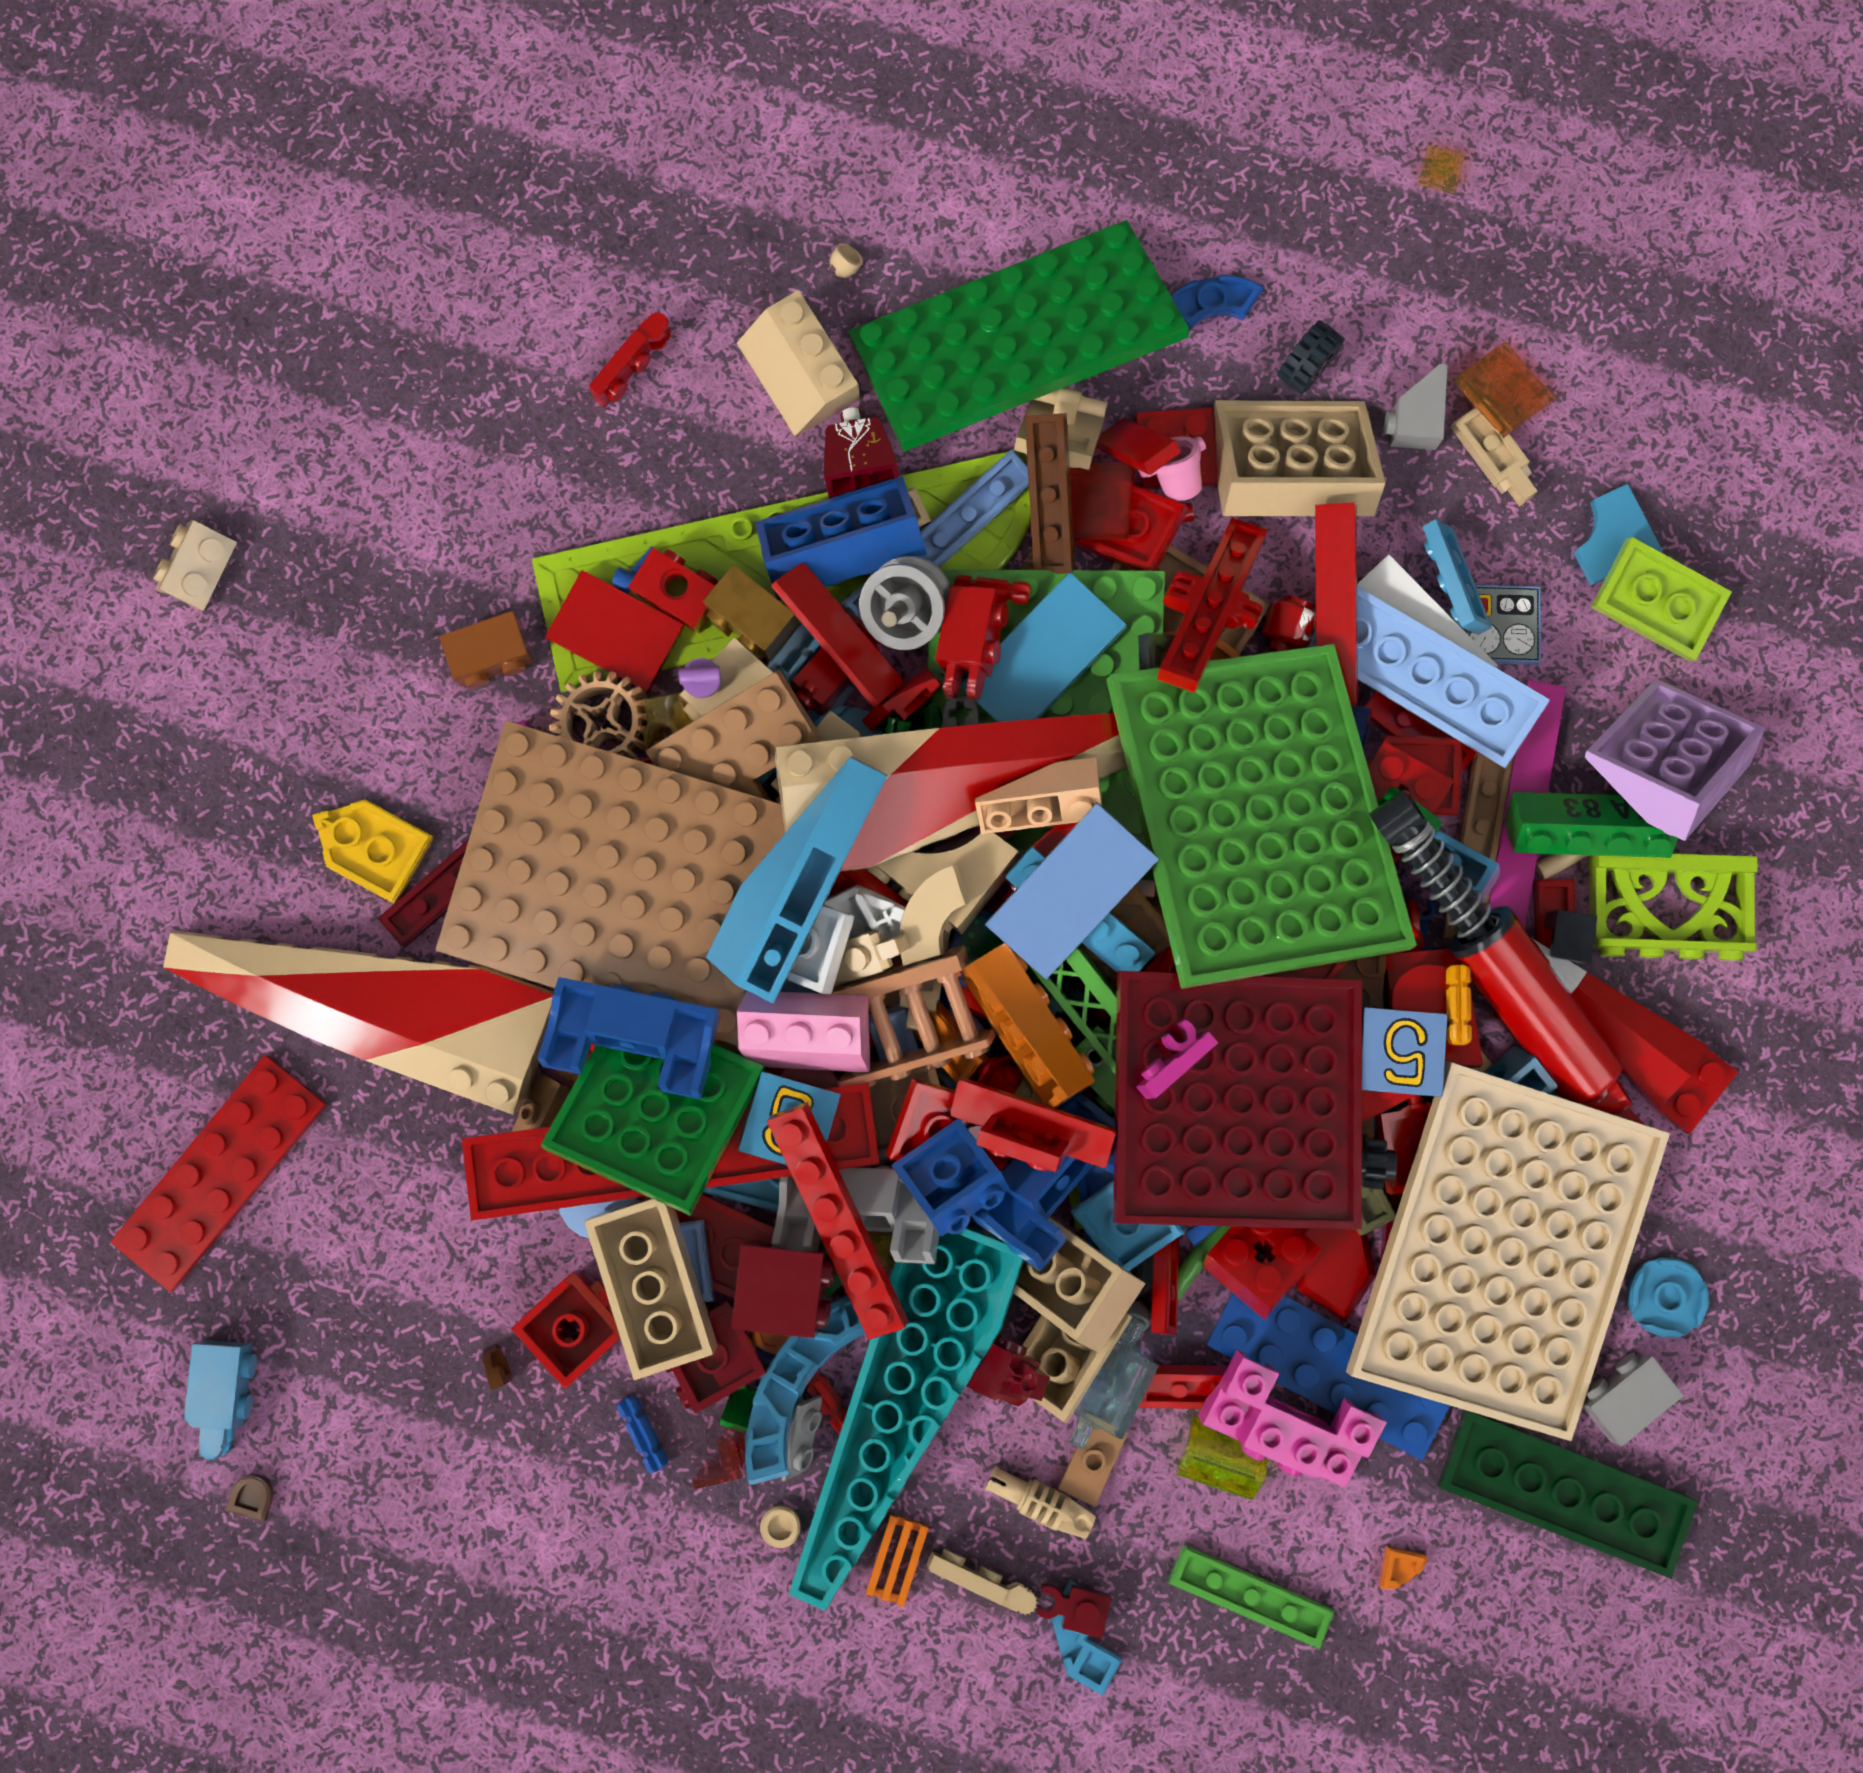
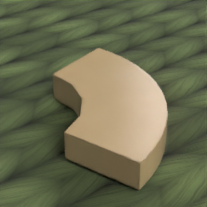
M957 863L934 873L917 888L910 898L903 913L899 935L906 934L911 947L901 954L903 966L945 953L943 934L946 922L955 910L969 903Z

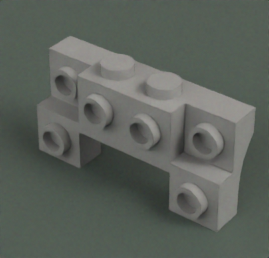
M880 1165L875 1168L854 1167L839 1170L866 1230L893 1232L890 1252L895 1262L935 1264L940 1234L920 1208L894 1168ZM792 1176L782 1177L779 1181V1205L771 1245L773 1248L818 1252L821 1237Z

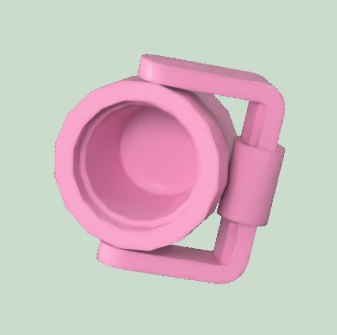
M1182 436L1171 438L1176 441L1181 451L1179 455L1151 475L1138 470L1141 478L1151 477L1156 474L1165 497L1175 501H1185L1196 496L1202 490L1200 459L1201 451L1206 449L1205 442L1200 436L1194 438Z

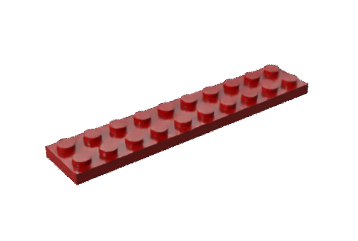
M869 1083L826 1088L825 1090L841 1094L826 1142L838 1169L879 1164ZM753 1099L750 1100L705 1188L792 1176L788 1166L738 1151ZM551 1126L461 1139L471 1221L646 1196L545 1151L541 1143Z

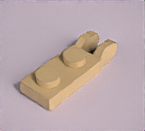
M946 1548L943 1549L942 1554L934 1551L931 1552L927 1561V1567L930 1572L1010 1610L1019 1611L1020 1614L1030 1615L1037 1608V1597L1034 1596V1592L1032 1593L1031 1589L1025 1588L1023 1584L1017 1581L1008 1585L1001 1584L1000 1582L1003 1578L1001 1574L984 1566H980L979 1571L976 1572L964 1566L966 1558Z

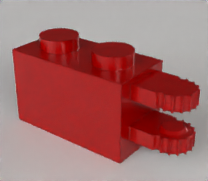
M950 586L935 656L937 663L946 672L943 686L946 698H957L962 676L965 675L968 676L966 688L968 699L980 700L985 678L992 677L994 664H998L1000 660L1001 645L999 638L1001 628L1005 627L1008 621V606L995 588Z

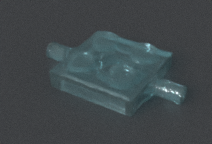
M1132 1317L1121 1338L1117 1341L1074 1411L1079 1422L1068 1441L1072 1445L1084 1450L1094 1428L1102 1429L1114 1437L1123 1439L1159 1367L1158 1364L1144 1357L1139 1349L1135 1347L1144 1326H1146L1141 1321Z

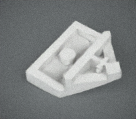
M858 884L827 898L824 905L855 916L849 937L875 929L877 932L881 931L883 939L899 935L903 913L906 908Z

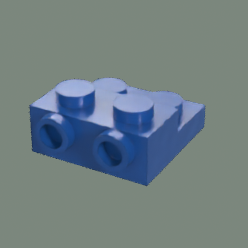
M956 1119L892 1164L897 1175L941 1237L948 1232L950 1234H957L963 1231L970 1222V1216L982 1208L989 1210L998 1206L1004 1198V1192L1010 1189L1001 1172L982 1147L977 1146L976 1139L960 1119Z

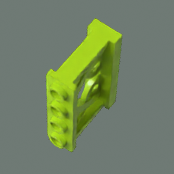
M1672 854L1671 858L1588 856L1589 915L1597 916L1593 949H1600V956L1623 957L1625 956V950H1640V958H1664V951L1679 952V959H1704V953H1718V960L1741 961L1744 960V954L1757 951V943H1755V873L1758 872L1757 856ZM1606 872H1611L1620 898L1606 903ZM1668 874H1675L1677 886L1684 896L1695 903L1701 904L1688 920L1673 930L1660 922L1642 903L1660 893L1665 886ZM1641 875L1648 876L1652 881L1651 889L1637 895L1635 890L1644 888L1639 883V877ZM1731 876H1736V906L1723 901L1731 881ZM1694 877L1702 878L1704 886L1699 890L1708 892L1707 896L1700 895L1691 888V880ZM1624 905L1628 913L1622 914L1617 919L1616 925L1622 921L1627 922L1630 926V932L1626 936H1616L1608 929L1606 920L1613 909ZM1718 909L1729 913L1736 922V932L1728 940L1719 939L1713 933V929L1717 924L1728 928L1726 921L1722 917L1714 915ZM1645 929L1649 934H1651L1658 940L1639 938L1642 936L1643 931ZM1698 930L1703 940L1683 941L1692 936Z

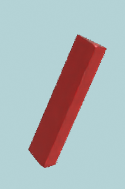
M805 563L798 564L772 584L774 591L872 707L878 706L903 684V679Z

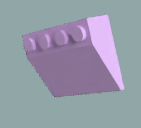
M1655 679L1586 751L1585 758L1648 824L1661 829L1668 835L1686 841L1750 766L1765 727Z

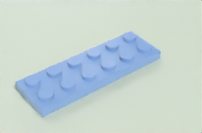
M1357 586L1358 681L1501 767L1506 768L1550 702V699ZM1316 628L1308 648L1316 647Z

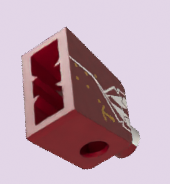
M847 408L840 414L841 423L829 425L825 429L823 472L829 499L899 477L895 454L879 418L870 417L864 419L860 409Z

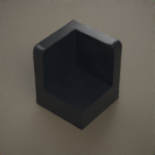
M1564 910L1546 913L1544 929L1553 930L1550 956L1556 959L1571 961L1578 966L1590 964L1592 961L1597 916Z

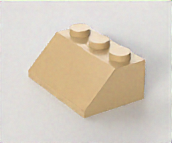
M799 290L765 309L737 342L741 352L795 438L860 400L857 381Z
M1128 1313L1125 1314L1099 1354L1075 1341L1041 1315L1023 1344L1028 1347L1026 1355L1040 1361L1039 1369L1050 1377L1042 1401L1033 1400L1064 1423H1068L1132 1319V1316Z

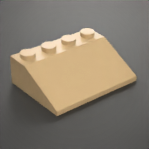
M1215 400L1217 479L1223 516H1315V505L1351 502L1357 504V516H1375L1385 486V479L1365 401Z

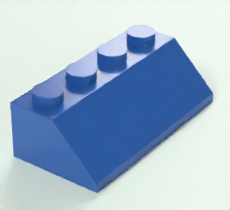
M903 476L755 522L764 564L771 584L800 563H805L824 586H835L843 580L859 575L873 574L886 562L896 557H920L927 555ZM775 592V595H776V597H777V600H778V601H779V600H782V599L779 597V595Z

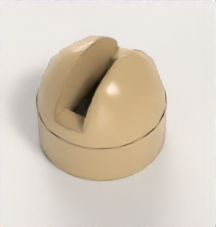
M845 243L838 244L830 257L831 270L836 269V276L842 278L852 276L863 264V259L858 251Z

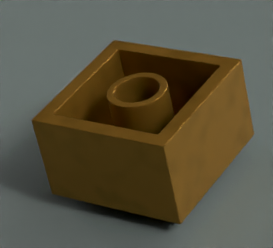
M735 565L730 567L703 600L709 611L706 616L711 620L710 623L727 637L732 632L739 637L737 640L759 660L763 656L770 662L799 626L795 614Z

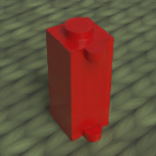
M852 614L850 616L880 652L882 643L877 641L868 632L862 620ZM821 648L792 680V690L806 712L810 713L813 710L819 716H822L852 682L828 653Z

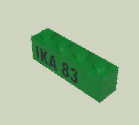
M1513 792L1504 820L1513 853L1671 858L1678 840L1677 837L1668 835L1661 829L1648 824L1621 795Z

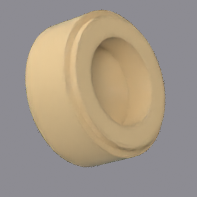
M776 1505L768 1509L760 1524V1532L764 1541L775 1548H785L792 1545L797 1540L801 1531V1520L798 1513L786 1505Z

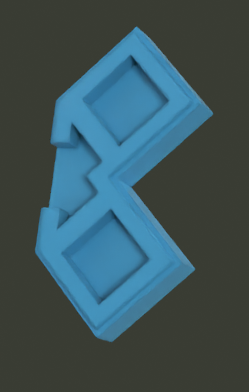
M1069 1580L1062 1594L1069 1595L1071 1584L1081 1585ZM1062 1615L1051 1618L1067 1676L1103 1696L1122 1661V1656L1090 1639L1088 1635L1063 1629L1061 1625Z

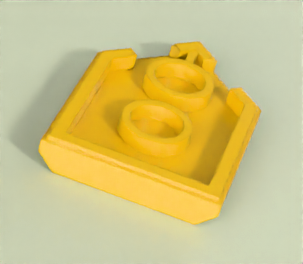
M366 799L350 803L348 806L335 810H327L312 815L316 830H318L326 867L393 904L400 899L434 837Z

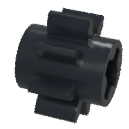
M1365 1138L1364 1147H1362L1363 1188L1383 1189L1384 1180H1395L1397 1151L1387 1149V1141Z

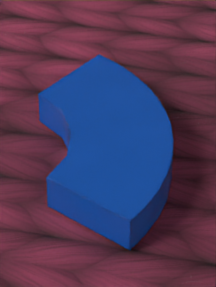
M1219 275V277L1191 281L1173 292L1171 297L1187 323L1189 331H1191L1200 321L1212 316H1231L1243 321L1263 292L1264 286L1238 276Z

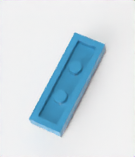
M1437 519L1424 525L1423 530L1427 541L1424 542L1425 549L1430 558L1437 563L1440 571L1437 579L1442 590L1451 599L1453 607L1450 608V613L1453 620L1461 628L1477 635L1491 629L1492 626L1453 528Z

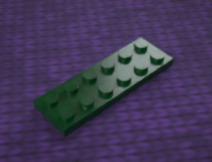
M1464 1409L1437 1484L1443 1490L1670 1579L1673 1577L1698 1503L1697 1500Z

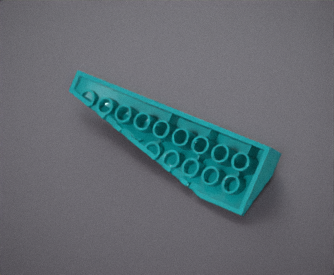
M969 1222L963 1231L957 1234H950L948 1232L944 1236L939 1237L935 1264L895 1262L890 1282L909 1322L905 1329L870 1339L788 1595L825 1611L828 1609L1001 1331L1024 1260L1010 1251L1007 1244L991 1232Z

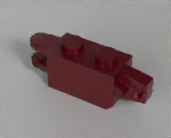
M998 1334L966 1387L990 1399H1000L1018 1407L1027 1402L1028 1398L1042 1401L1050 1377L1039 1369L1041 1362L1026 1355L1028 1347L1008 1339H1005L1004 1343H1000L1002 1335Z

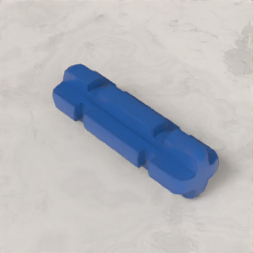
M634 1394L620 1400L616 1408L621 1418H626L628 1422L625 1426L638 1453H643L644 1455L642 1461L647 1472L655 1473L668 1464V1458L663 1448L659 1449L657 1446L660 1442L646 1413L642 1415L640 1411L643 1407L638 1397Z

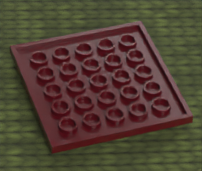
M1117 972L1114 1125L1117 1133L1114 1141L1113 1223L1362 1230V980L1254 976L1181 989L1177 973ZM1187 1020L1192 1023L1196 1030V1036L1201 1033L1210 1032L1218 1044L1157 1098L1146 1099L1136 1088L1145 1079L1141 1072L1158 1058H1161L1163 1062L1166 1059H1171L1178 1052L1166 1048L1161 1038L1166 1034H1170L1176 1042H1183L1185 1034L1178 1026L1180 1021Z

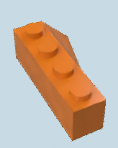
M1003 943L965 966L961 976L1040 1102L1056 1108L1095 1082L1092 1076L1094 1068L1083 1052L1078 1054L1069 1041L1072 1038V1034L1066 1023L1060 1017L1055 1019L1047 1006L1050 1004V1000L1045 990L1038 983L1033 985L1025 971L1028 969L1026 961L1014 950H1011L1006 943Z

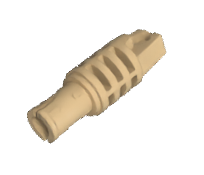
M995 1465L990 1476L1004 1482L1005 1485L1002 1486L988 1479L985 1491H990L1016 1504V1509L1019 1510L1020 1514L1054 1531L1059 1530L1087 1539L1094 1525L1095 1515L1072 1500L1070 1496L1036 1479H1029L1026 1482L999 1469Z

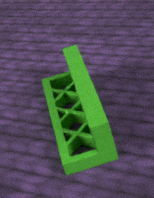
M1080 944L1062 962L1058 969L1052 973L1058 974L1057 985L1050 976L1046 980L1029 965L1115 1074L1116 1060L1112 1056L1113 1043L1116 1040L1117 990ZM1065 960L1074 971L1064 970ZM1063 975L1080 977L1086 985L1084 1001L1066 998L1061 991ZM1090 991L1099 1003L1089 1002ZM1074 1006L1083 1007L1082 1017ZM1088 1007L1105 1009L1111 1016L1110 1033L1093 1031L1087 1024ZM1099 1038L1109 1039L1108 1049Z

